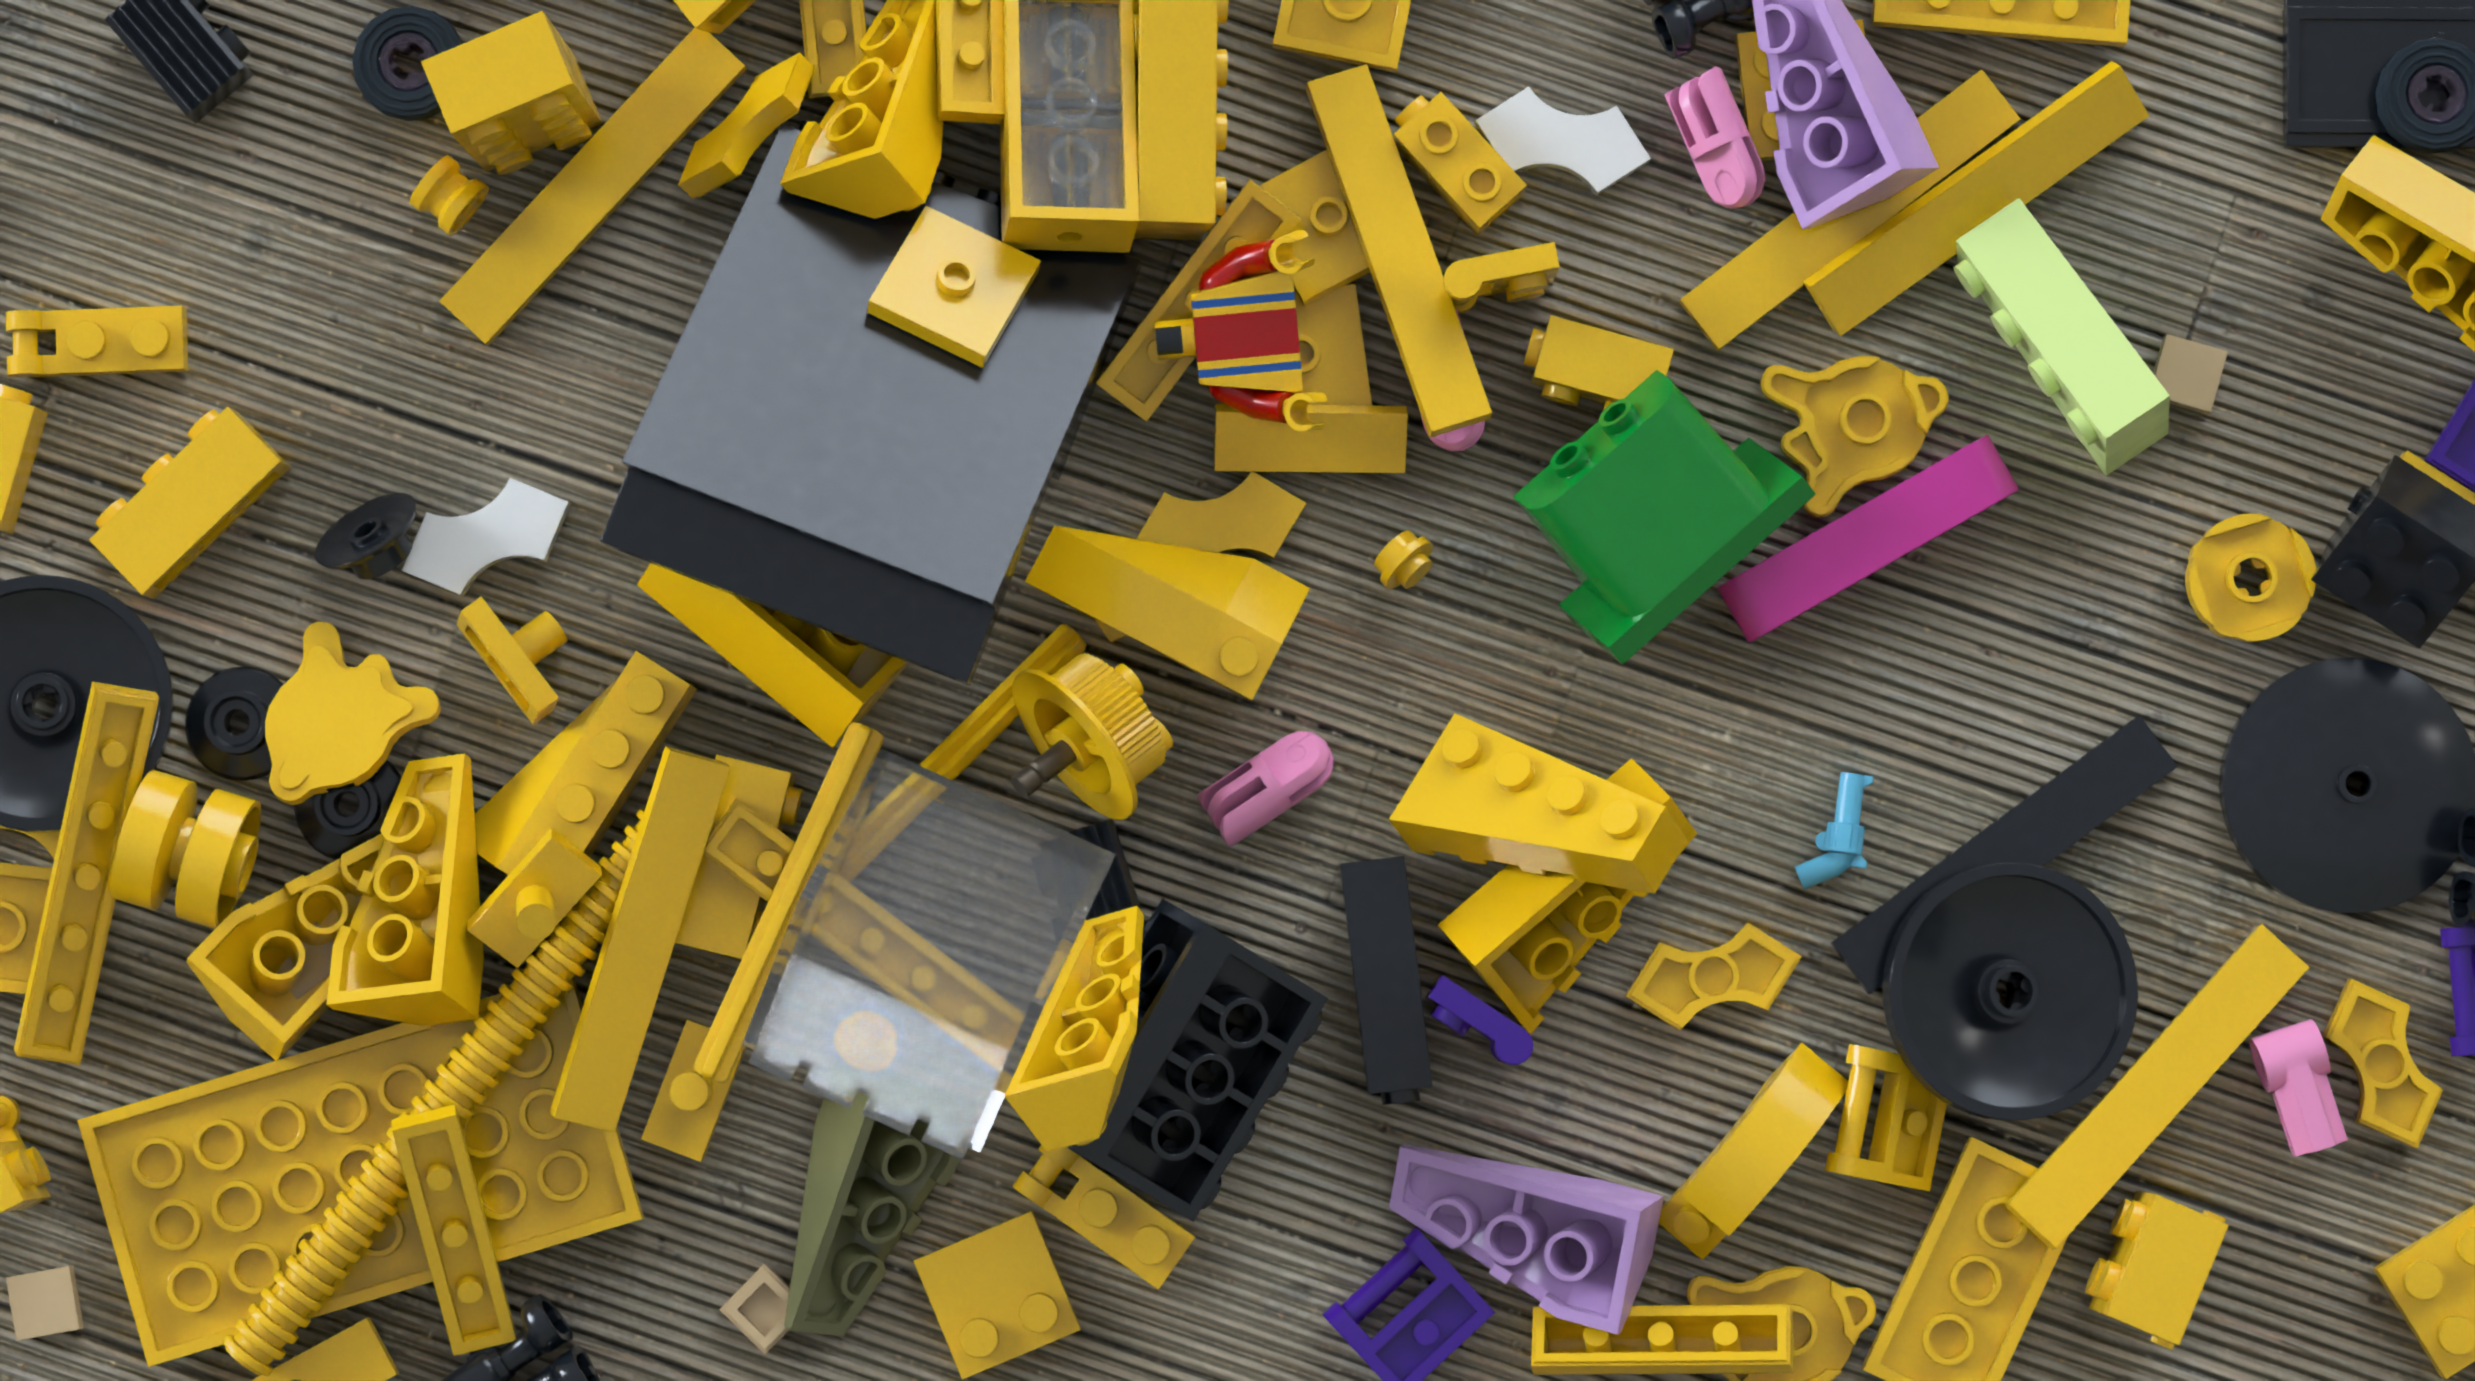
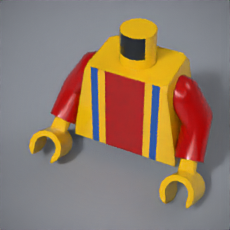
M1296 230L1276 240L1235 247L1202 272L1199 288L1190 290L1193 318L1155 321L1158 360L1196 356L1199 384L1208 385L1209 391L1215 400L1250 418L1286 423L1293 430L1299 432L1322 430L1325 427L1324 423H1314L1309 419L1307 406L1309 402H1327V397L1322 392L1292 393L1303 391L1293 274L1315 263L1314 258L1301 261L1293 254V242L1308 237L1307 232L1304 230Z

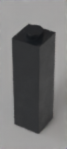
M1404 856L1342 863L1339 866L1367 1093H1381L1382 1105L1420 1101L1419 1088L1432 1087L1433 1085Z

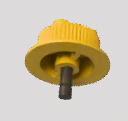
M1089 653L1077 655L1051 676L1036 669H1026L1019 673L1013 681L1014 702L1024 728L1041 755L1033 760L1030 766H1025L1011 777V783L1015 790L1022 797L1028 798L1041 788L1043 783H1047L1057 775L1078 798L1100 814L1114 820H1125L1136 811L1138 804L1135 785L1160 767L1166 760L1165 753L1173 747L1170 733L1158 719L1152 716V712L1141 698L1144 694V689L1136 674L1124 664H1118L1113 668L1107 662L1105 663L1102 659L1100 660Z

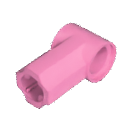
M2309 1019L2250 1038L2249 1046L2254 1066L2265 1091L2272 1093L2292 1156L2297 1157L2317 1152L2347 1141L2344 1126L2327 1074L2331 1072L2329 1056L2316 1023Z

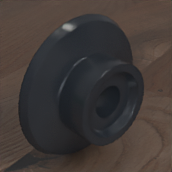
M405 493L387 494L372 499L347 513L334 523L318 542L315 550L316 561L329 569L352 567L360 579H373L391 571L409 555L412 549V542L405 532L411 526L416 515L414 498Z
M252 667L225 669L205 680L192 696L185 718L187 741L197 760L212 773L230 780L247 781L268 775L271 772L272 761L265 738V720L269 705L280 687L284 684L270 673ZM244 711L249 717V727L244 733L236 735L230 729V719L236 712Z
M386 760L370 779L359 786L351 783L338 788H328V793L313 795L303 803L294 805L296 821L302 835L315 850L334 860L341 858L343 853L381 834L380 829L402 778L401 775ZM352 792L358 797L359 808L355 814L346 817L339 809V801L344 794Z

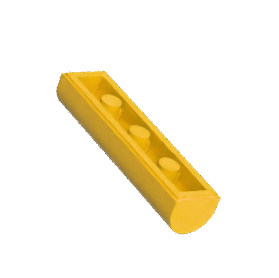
M1791 1304L1632 1306L1622 1332L1618 1335L1559 1319L1539 1306L1533 1307L1531 1352L1533 1375L1793 1373L1794 1336Z

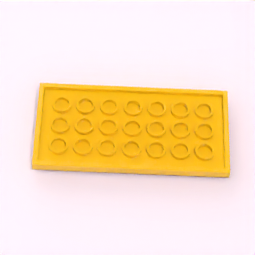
M574 977L570 981L574 986L569 993L562 991L558 996L561 1001L557 1009L550 1007L545 1014L549 1017L548 1021L544 1025L537 1023L533 1028L536 1033L533 1040L525 1038L521 1043L524 1049L522 1054L510 1057L508 1062L511 1064V1068L508 1072L500 1070L496 1075L499 1081L497 1086L485 1089L483 1093L486 1096V1100L483 1104L475 1102L470 1108L474 1113L472 1118L460 1121L497 1263L644 1219L618 1126L614 1133L556 1119L550 1113L583 1007ZM502 994L480 999L479 1016L485 1017L489 1012L486 1004L490 1000L498 1001ZM474 1020L426 1026L407 1023L396 1024L77 1120L148 1367L224 1345L223 1340L227 1335H236L238 1330L235 1324L238 1320L242 1318L247 1320L251 1316L248 1311L249 1306L252 1303L260 1304L263 1298L260 1292L264 1287L273 1288L276 1284L273 1279L277 1271L285 1272L288 1268L286 1259L289 1255L298 1256L301 1252L298 1246L302 1239L310 1240L314 1234L311 1231V1227L315 1223H324L326 1218L323 1212L326 1208H335L339 1204L336 1196L340 1191H349L351 1185L348 1180L351 1176L357 1175L360 1177L364 1172L361 1167L362 1162L365 1159L373 1160L377 1155L373 1148L377 1143L385 1145L389 1140L386 1132L392 1127L391 1120L398 1118L403 1111L411 1112L414 1108L411 1103L415 1095L422 1097L427 1090L423 1086L428 1079L433 1081L437 1079L439 1074L436 1068L439 1064L444 1063L448 1065L452 1060L448 1054L453 1047L460 1049L464 1044L461 1036L466 1031L473 1033L477 1028L473 1022ZM410 1197L407 1200L400 1198L397 1201L396 1205L399 1211L395 1216L386 1215L383 1219L386 1224L382 1232L375 1230L372 1233L373 1244L369 1248L361 1247L358 1251L361 1255L357 1264L349 1263L346 1266L349 1272L348 1276L344 1280L336 1279L333 1283L336 1291L332 1296L324 1295L321 1298L324 1305L319 1312L311 1311L308 1315L310 1319L433 1282Z

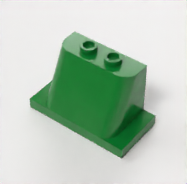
M1656 370L1624 399L1617 400L1606 407L1601 413L1598 422L1578 440L1562 446L1553 455L1550 464L1517 492L1513 498L1582 583L1559 604V607L1572 623L1623 665L1816 493L1803 476L1749 437L1735 450H1732L1672 380Z

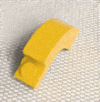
M1801 1042L1765 1081L1745 1112L1716 1148L1662 1205L1659 1224L1703 1260L1726 1235L1730 1236L1793 1164L1845 1094L1848 1080Z

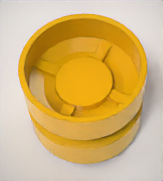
M154 769L149 771L134 795L122 826L111 871V897L156 911L163 904L177 880L175 894L176 917L215 929L234 911L239 898H241L249 883L259 845L260 801L221 789H215L205 802L197 819H195L197 810L196 783Z

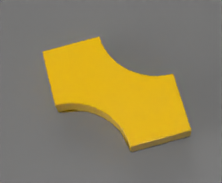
M799 52L755 76L752 85L736 108L715 129L694 143L678 186L694 199L739 177L748 160L761 143L777 127L798 113L814 73V66Z
M1250 472L1248 477L1234 490L1211 500H1184L1164 492L1136 539L1218 553L1240 550L1251 551L1274 559L1304 510L1306 503L1256 472Z
M1748 922L1729 941L1707 951L1687 952L1658 942L1624 997L1679 1031L1697 1012L1719 1002L1741 1001L1768 1011L1802 956Z
M2347 979L2322 1038L2337 1046L2345 1054L2355 1070L2360 1088V1103L2355 1122L2418 1149L2443 1089L2419 1071L2409 1053L2406 1041V1025L2410 1005L2356 980Z

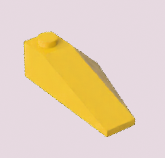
M1138 906L1086 920L1004 1095L1047 1152L1072 1145H1087L1098 1139L1107 1126L1108 1117L1120 1093L1137 1033L1144 914Z

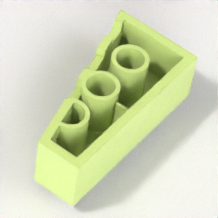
M2020 198L1956 240L1958 264L1953 269L1959 281L1973 298L1979 295L1982 296L1993 312L1990 318L2000 336L2010 347H2017L2028 363V370L2034 381L2048 397L2053 399L2066 418L2073 433L2086 447L2105 476L2168 434L2170 395Z

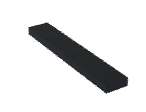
M2136 716L1830 942V944L1867 994L1873 993L1883 985L1884 967L1888 950L1900 923L1913 905L1931 888L1952 875L1978 866L2002 862L2046 865L2177 768V764L2141 716Z

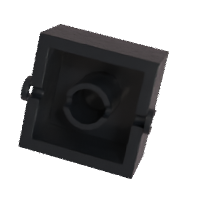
M2395 455L2368 490L2362 486L2357 491L2347 508L2351 512L2329 539L2311 580L2420 649L2475 581V505Z

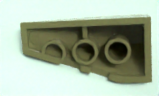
M835 1065L814 1125L784 1326L789 1331L834 1336L845 1335L885 1276L886 1269L883 1263L903 1233L910 1237L922 1221L917 1212L938 1183L945 1187L956 1171L977 1113L974 1107L888 1072L868 1074L854 1070L851 1067Z

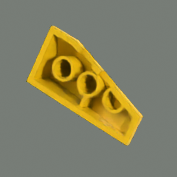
M936 0L886 1L859 42V47L865 55L847 77L837 76L827 91L834 102L819 124L816 121H808L798 135L780 185L788 193L873 219L902 210L910 211L926 203L941 159L943 121H937Z
M1054 525L1025 580V583L1249 701L1253 700L1310 590L1309 587L1254 558Z
M464 753L408 761L380 829L385 839L371 872L363 870L356 890L362 896L349 927L340 926L334 941L326 1005L333 1010L418 1026L478 1019L484 953L483 942L467 930V920L480 907L471 758Z
M382 833L343 853L341 858L305 877L301 875L284 884L282 889L253 904L250 902L231 912L186 959L189 967L227 1018L275 1061L281 1059L329 1008L326 1003L330 974L299 999H296L290 992L299 979L305 961V949L301 940L309 945L321 946L335 941L341 925L349 927L362 896L356 890L363 870L371 872L385 839ZM315 921H317L322 928L313 926ZM289 957L292 961L293 969L286 973L277 974L276 971Z

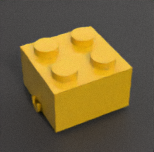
M2138 1190L2132 1201L2124 1198L2117 1208L2109 1231L2110 1234L2117 1236L2108 1260L2098 1258L2086 1284L2085 1293L2093 1296L2088 1309L2152 1335L2151 1342L2173 1350L2174 1345H2180L2229 1225L2225 1223L2226 1218L2206 1210L2202 1214L2160 1195Z

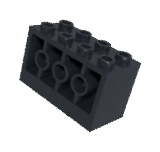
M1162 898L1143 929L1137 1033L1120 1093L1108 1117L1107 1126L1100 1137L1087 1145H1072L1067 1148L1194 1222L1200 1210L1207 1208L1216 1198L1222 1183L1221 1175L1234 1154L1241 1152L1250 1142L1255 1131V1119L1267 1099L1275 1096L1285 1084L1289 1073L1288 1065L1301 1043L1308 1041L1317 1031L1322 1020V1008L1328 998Z

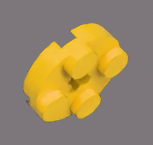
M2241 514L2227 518L2212 526L2190 549L2188 565L2185 571V587L2190 605L2195 614L2216 636L2231 638L2240 642H2260L2287 632L2300 620L2316 588L2317 583L2311 580L2316 570V565L2308 544L2292 528L2288 529L2281 522L2272 520L2271 517L2262 514ZM2250 560L2253 569L2264 568L2267 573V580L2258 585L2260 594L2257 596H2249L2246 588H2237L2235 585L2234 576L2241 573L2240 562Z

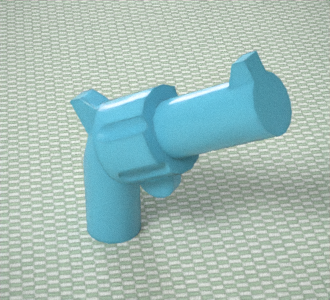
M1840 772L1834 822H1827L1826 832L1819 833L1815 839L1816 846L1828 853L1795 866L1804 890L1839 876L1850 867L1867 869L1868 863L1862 856L1865 827L1859 826L1864 788L1873 784V776Z

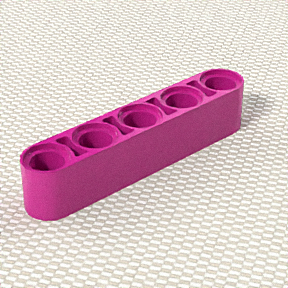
M1985 435L1719 586L1717 590L1749 644L2020 489L1989 435Z

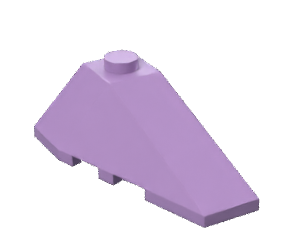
M1752 0L1758 47L1766 53L1771 91H1765L1768 113H1775L1780 150L1773 151L1776 172L1802 229L1813 228L1889 199L1939 169L1914 111L1842 0Z
M1404 1144L1399 1148L1389 1208L1449 1248H1459L1488 1267L1490 1269L1489 1274L1504 1284L1511 1282L1540 1301L1539 1307L1556 1318L1618 1335L1622 1332L1653 1256L1664 1196L1605 1180Z

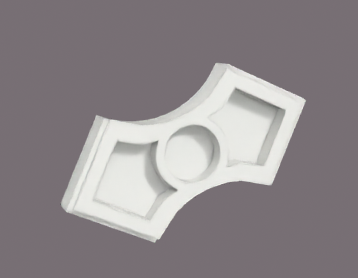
M1527 87L1475 120V125L1484 139L1516 174L1537 167L1556 168L1579 178L1596 196L1651 160L1617 106L1593 115L1567 114L1545 104L1534 94L1530 87Z
M509 478L502 492L490 504L476 512L455 517L439 516L426 512L402 571L464 596L475 579L484 570L498 562L513 558H527L547 562L571 503Z

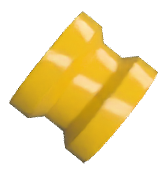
M446 155L422 178L412 193L409 204L420 213H432L438 218V227L449 236H452L462 229L477 212L488 194L489 187L478 178L468 179L461 173L460 164L451 156Z

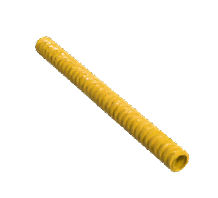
M640 809L636 813L639 821L634 827L631 825L625 827L623 832L627 837L623 842L614 841L611 845V848L615 851L609 859L603 856L598 862L602 867V876L556 925L553 932L538 945L539 949L535 954L531 953L525 960L527 962L522 970L515 968L512 971L511 975L514 981L510 986L507 984L501 985L498 989L502 994L499 1000H490L486 1004L489 1010L488 1014L485 1017L478 1015V1019L473 1021L477 1028L473 1033L466 1031L461 1036L464 1042L463 1046L460 1049L453 1047L448 1054L452 1060L448 1065L444 1063L439 1064L436 1068L439 1074L435 1081L428 1079L423 1085L427 1090L422 1097L415 1095L411 1100L414 1108L410 1113L403 1111L398 1118L454 1104L460 1121L472 1118L474 1113L470 1108L475 1102L483 1104L486 1100L483 1092L487 1087L495 1088L499 1081L496 1075L499 1071L508 1072L511 1068V1064L508 1062L512 1055L520 1056L524 1051L521 1043L525 1038L533 1040L536 1036L533 1030L537 1023L544 1025L548 1021L549 1017L545 1014L550 1007L554 1009L559 1007L561 1001L558 996L562 991L569 993L574 986L570 981L575 975L579 977L584 975L586 969L583 967V964L586 960L595 961L599 956L595 949L600 943L603 944L645 810ZM392 1127L386 1132L389 1138L386 1144L377 1143L373 1148L377 1154L373 1160L365 1159L362 1162L361 1167L364 1172L360 1177L352 1175L348 1180L351 1185L349 1191H340L337 1194L336 1199L339 1204L335 1208L327 1207L323 1212L326 1218L324 1223H315L311 1227V1231L314 1234L310 1240L302 1239L298 1246L301 1252L298 1256L289 1255L286 1259L287 1270L275 1273L273 1279L276 1284L273 1288L264 1287L260 1292L263 1298L260 1304L252 1303L249 1306L248 1311L251 1316L247 1320L243 1318L238 1320L235 1324L238 1330L236 1335L229 1334L224 1338L223 1344L229 1355L249 1371L259 1376H269L274 1369L270 1363L274 1359H283L286 1355L283 1347L286 1343L294 1344L299 1337L296 1330L299 1326L307 1328L311 1323L308 1316L310 1312H319L324 1306L321 1298L324 1295L332 1296L336 1287L333 1283L337 1278L344 1280L349 1274L346 1266L349 1263L357 1264L361 1255L358 1251L362 1246L369 1248L373 1244L374 1240L371 1235L375 1230L378 1232L384 1230L386 1224L383 1219L386 1215L395 1216L399 1211L396 1205L397 1201L400 1198L407 1200L410 1197Z

